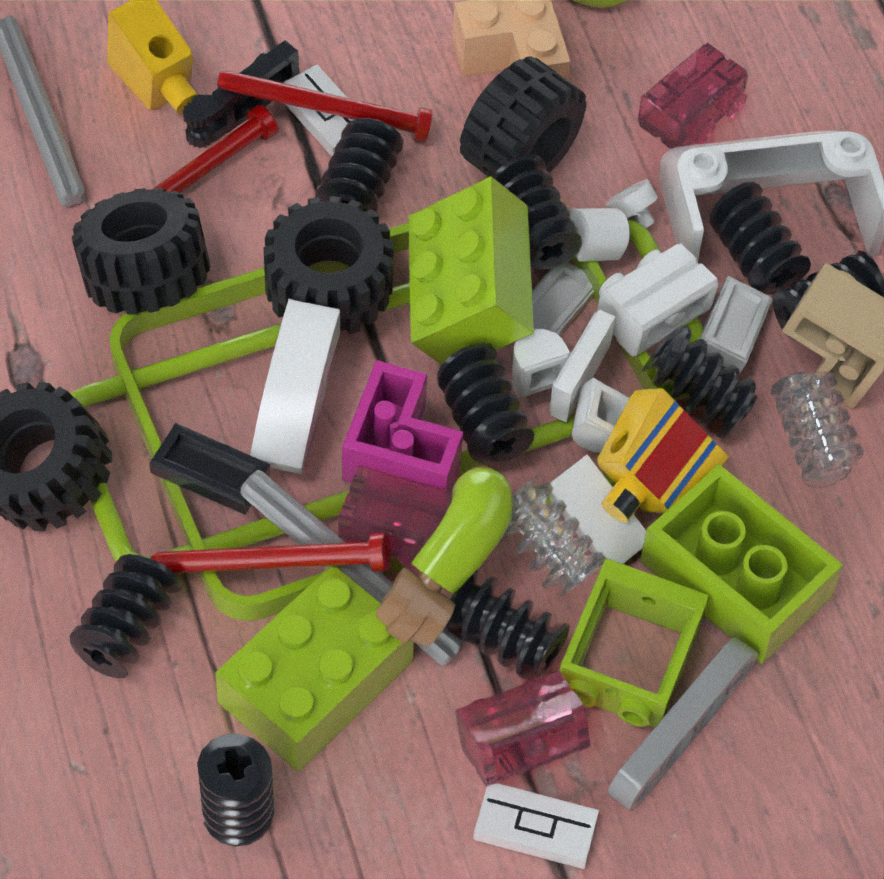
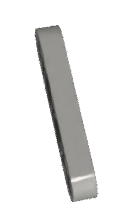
M732 637L625 762L610 784L607 792L608 795L629 811L635 810L746 678L757 660L758 652L739 638Z

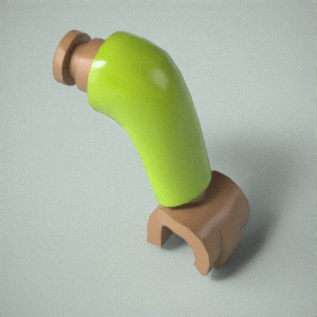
M476 466L458 478L453 487L452 502L444 518L411 562L421 572L416 575L404 567L396 576L393 586L378 607L376 616L382 623L387 625L386 632L403 644L410 640L430 646L437 639L450 620L455 608V603L440 591L442 588H445L452 594H455L484 563L512 521L514 500L510 484L501 473L488 466Z

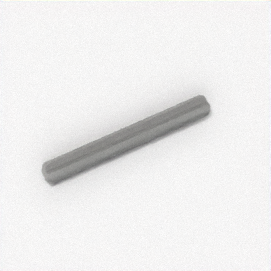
M8 15L4 19H0V52L60 204L68 208L74 204H81L86 198L85 188L16 18Z
M257 470L242 485L241 495L299 545L346 543L264 472ZM370 564L335 565L380 603L394 584L383 573L373 572ZM446 627L430 646L414 642L436 662L444 666L454 658L462 647L461 640Z

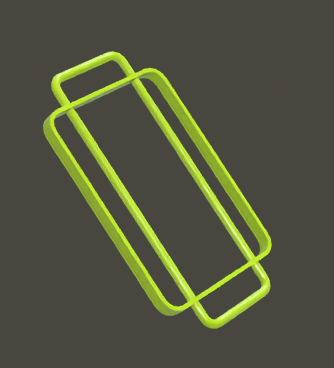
M627 219L630 232L629 240L635 245L642 259L653 250L661 252L653 236L643 225L634 220ZM409 222L389 228L390 240H393L394 253L409 249ZM575 255L573 260L576 266L581 268L593 287V297L598 305L600 298L599 290L607 279L597 261H578ZM322 261L312 264L308 268L322 273H333L349 268V266L336 261ZM264 268L197 288V292L192 296L182 298L179 304L172 307L160 308V311L123 314L113 325L109 337L113 368L116 376L85 385L73 391L71 395L84 408L125 395L152 460L161 446V442L139 390L274 347L281 323L132 371L123 353L125 345L133 337L143 332L266 294ZM410 282L393 287L392 295H389V305L385 311L410 303ZM698 317L684 325L688 326L692 332L689 344L699 339L704 328ZM619 344L643 389L663 388L668 394L670 393L673 381L665 384L662 383L658 387L652 384L657 372L654 366L644 372L642 371L649 359L646 351L632 357ZM685 392L674 400L679 401L688 398L690 395ZM575 414L570 416L567 423L558 419L531 428L534 432V441L525 452L572 437ZM467 450L462 451L458 475L469 471L473 467L487 466L489 464L474 461ZM604 475L611 486L614 487L616 483L608 475ZM159 477L186 542L185 545L167 551L244 548L285 534L284 531L266 517L201 539L179 485ZM100 483L97 489L102 493L96 503L91 500L90 502L112 557L117 561L123 555H139L130 544L107 484ZM358 486L302 506L320 521H324L395 496ZM547 495L514 506L512 521L504 535L562 516V514ZM432 535L392 548L390 569L381 573L389 576L400 572L404 567L408 569L415 567L411 562ZM215 571L198 572L207 595L215 607L230 618L245 621L263 619L280 613L322 574L319 573L260 594L246 596L233 593L225 588L217 578Z

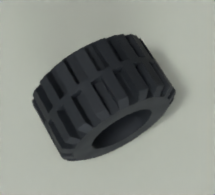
M529 56L523 60L519 59L500 72L477 98L461 133L460 153L465 160L488 177H493L496 171L508 161L527 154L539 155L545 161L546 171L550 173L564 158L578 135L586 111V95L538 58Z
M141 188L134 189L131 192H121L113 195L114 197L103 199L94 204L95 207L86 210L80 216L81 221L75 223L72 242L86 293L89 298L93 299L94 304L99 307H107V310L110 312L119 313L126 311L127 314H139L140 312L148 311L152 313L160 311V308L166 306L172 307L179 304L182 298L192 296L197 292L196 287L203 285L207 279L206 273L210 271V260L199 212L195 207V203L190 198H184L183 194L179 192H167L166 189L154 188L152 190Z
M330 196V201L320 202L319 197L308 199V205L302 207L299 203L288 207V216L279 214L273 221V229H268L265 236V247H263L267 300L272 302V310L278 318L284 316L288 300L291 299L340 309V331L347 330L350 335L360 331V324L362 322L370 326L378 320V311L384 312L389 305V295H392L394 244L393 240H390V230L386 223L379 224V215L372 209L363 212L362 203L351 200L349 204L341 203V197ZM322 261H336L349 266V268L335 273H322L308 267Z
M29 382L18 384L16 392L11 393L8 389L0 392V515L6 521L9 520L14 526L22 529L29 525L34 531H46L48 523H51L57 529L67 525V517L72 514L78 519L87 512L83 506L89 500L96 503L102 493L97 488L100 483H108L110 476L109 470L104 466L112 462V451L106 446L109 443L106 433L82 404L60 386L55 389L50 383L39 382L36 388H34ZM55 440L50 454L39 466L30 471L20 473L25 458L34 448L47 441Z

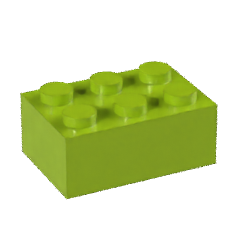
M490 176L408 216L411 344L442 365L452 354L469 345L488 343L492 344L497 350L534 333L528 206Z
M720 464L715 466L646 529L640 562L658 577L708 594L709 599L704 616L730 638L737 637L758 652L757 661L761 664L833 597L843 567L842 563Z
M333 565L326 569L215 672L217 700L225 710L299 772L413 662L414 642L408 640L403 644L386 632L387 625L382 623L376 616L377 609L381 603Z

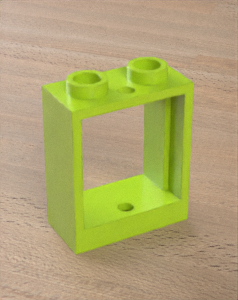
M605 558L560 665L556 692L564 694L568 700L576 705L587 708L596 706L615 713L620 719L630 725L655 728L668 712L702 625L709 595ZM606 606L681 633L657 694L582 667Z

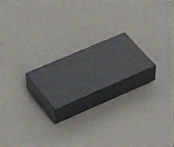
M177 423L174 424L149 463L151 474L246 515L252 504L241 495L242 485L257 470L264 472L268 477L271 474L269 463Z

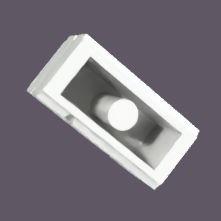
M680 243L663 253L659 250L651 251L640 261L637 269L626 276L616 273L608 278L599 290L600 298L596 312L602 310L615 316L612 336L615 335L617 342L633 357L655 345L675 329L686 325L711 309L719 284L717 278L702 263L698 264L696 257Z

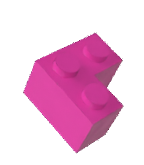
M375 361L342 446V481L445 510L461 466L463 432L422 420L426 408L427 374L382 361Z

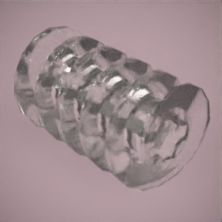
M798 372L790 374L777 381L771 388V395L776 401V409L781 418H783V428L787 435H789L788 442L795 452V461L800 470H802V480L806 485L813 488H825L845 479L851 473L852 465L859 461L864 453L861 444L854 442L857 437L856 429L853 425L848 424L851 418L847 408L841 407L844 401L843 395L840 391L835 390L838 382L834 374L829 372Z
M536 475L512 492L514 500L512 521L504 536L507 537L520 532L523 534L524 537L515 551L521 554L535 550L537 554L528 568L532 572L547 567L550 572L541 585L544 589L561 585L563 587L559 594L561 596L594 573L603 565L606 557L602 551L585 555L593 539L589 534L572 538L580 522L576 517L559 521L567 505L563 499L546 504V500L554 488L550 482L533 486L532 484L538 476Z

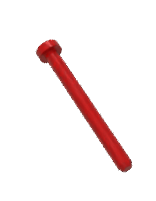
M228 70L219 72L217 86L226 91L354 120L363 118L379 120L395 129L411 132L412 140L425 143L432 121L431 109L419 107L416 114Z
M255 106L247 112L248 121L154 188L166 189L167 192L176 191L182 193L257 138L261 137L264 140H268L277 134L278 125L274 117L264 106Z
M382 532L371 533L369 542L162 551L153 554L150 559L165 565L174 573L370 564L373 572H384L390 569L391 545L388 534Z

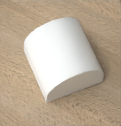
M572 208L568 210L567 216L574 221L575 232L581 235L582 245L576 254L578 261L619 260L628 246L630 235L627 218L621 210L617 208Z
M534 329L533 334L515 342L511 383L518 398L552 388L568 360L570 352L565 342L553 331Z
M595 378L584 383L580 389L572 429L573 440L584 449L601 453L629 397Z

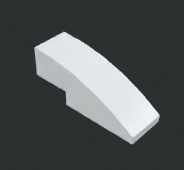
M288 300L263 392L250 453L251 456L269 463L270 468L298 474L303 472L327 391V375L340 335V309Z

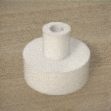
M645 179L613 196L605 203L606 208L621 210L626 218L630 217L631 220L647 228L655 222L647 207L658 196L649 180Z

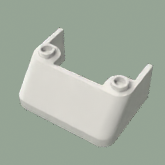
M824 130L678 146L668 150L661 159L659 182L675 243H681L696 257L697 263L704 227L695 196L725 193L746 182H755L760 184L761 188L844 179L867 254L871 257L879 255L884 238V180L872 144L858 133Z

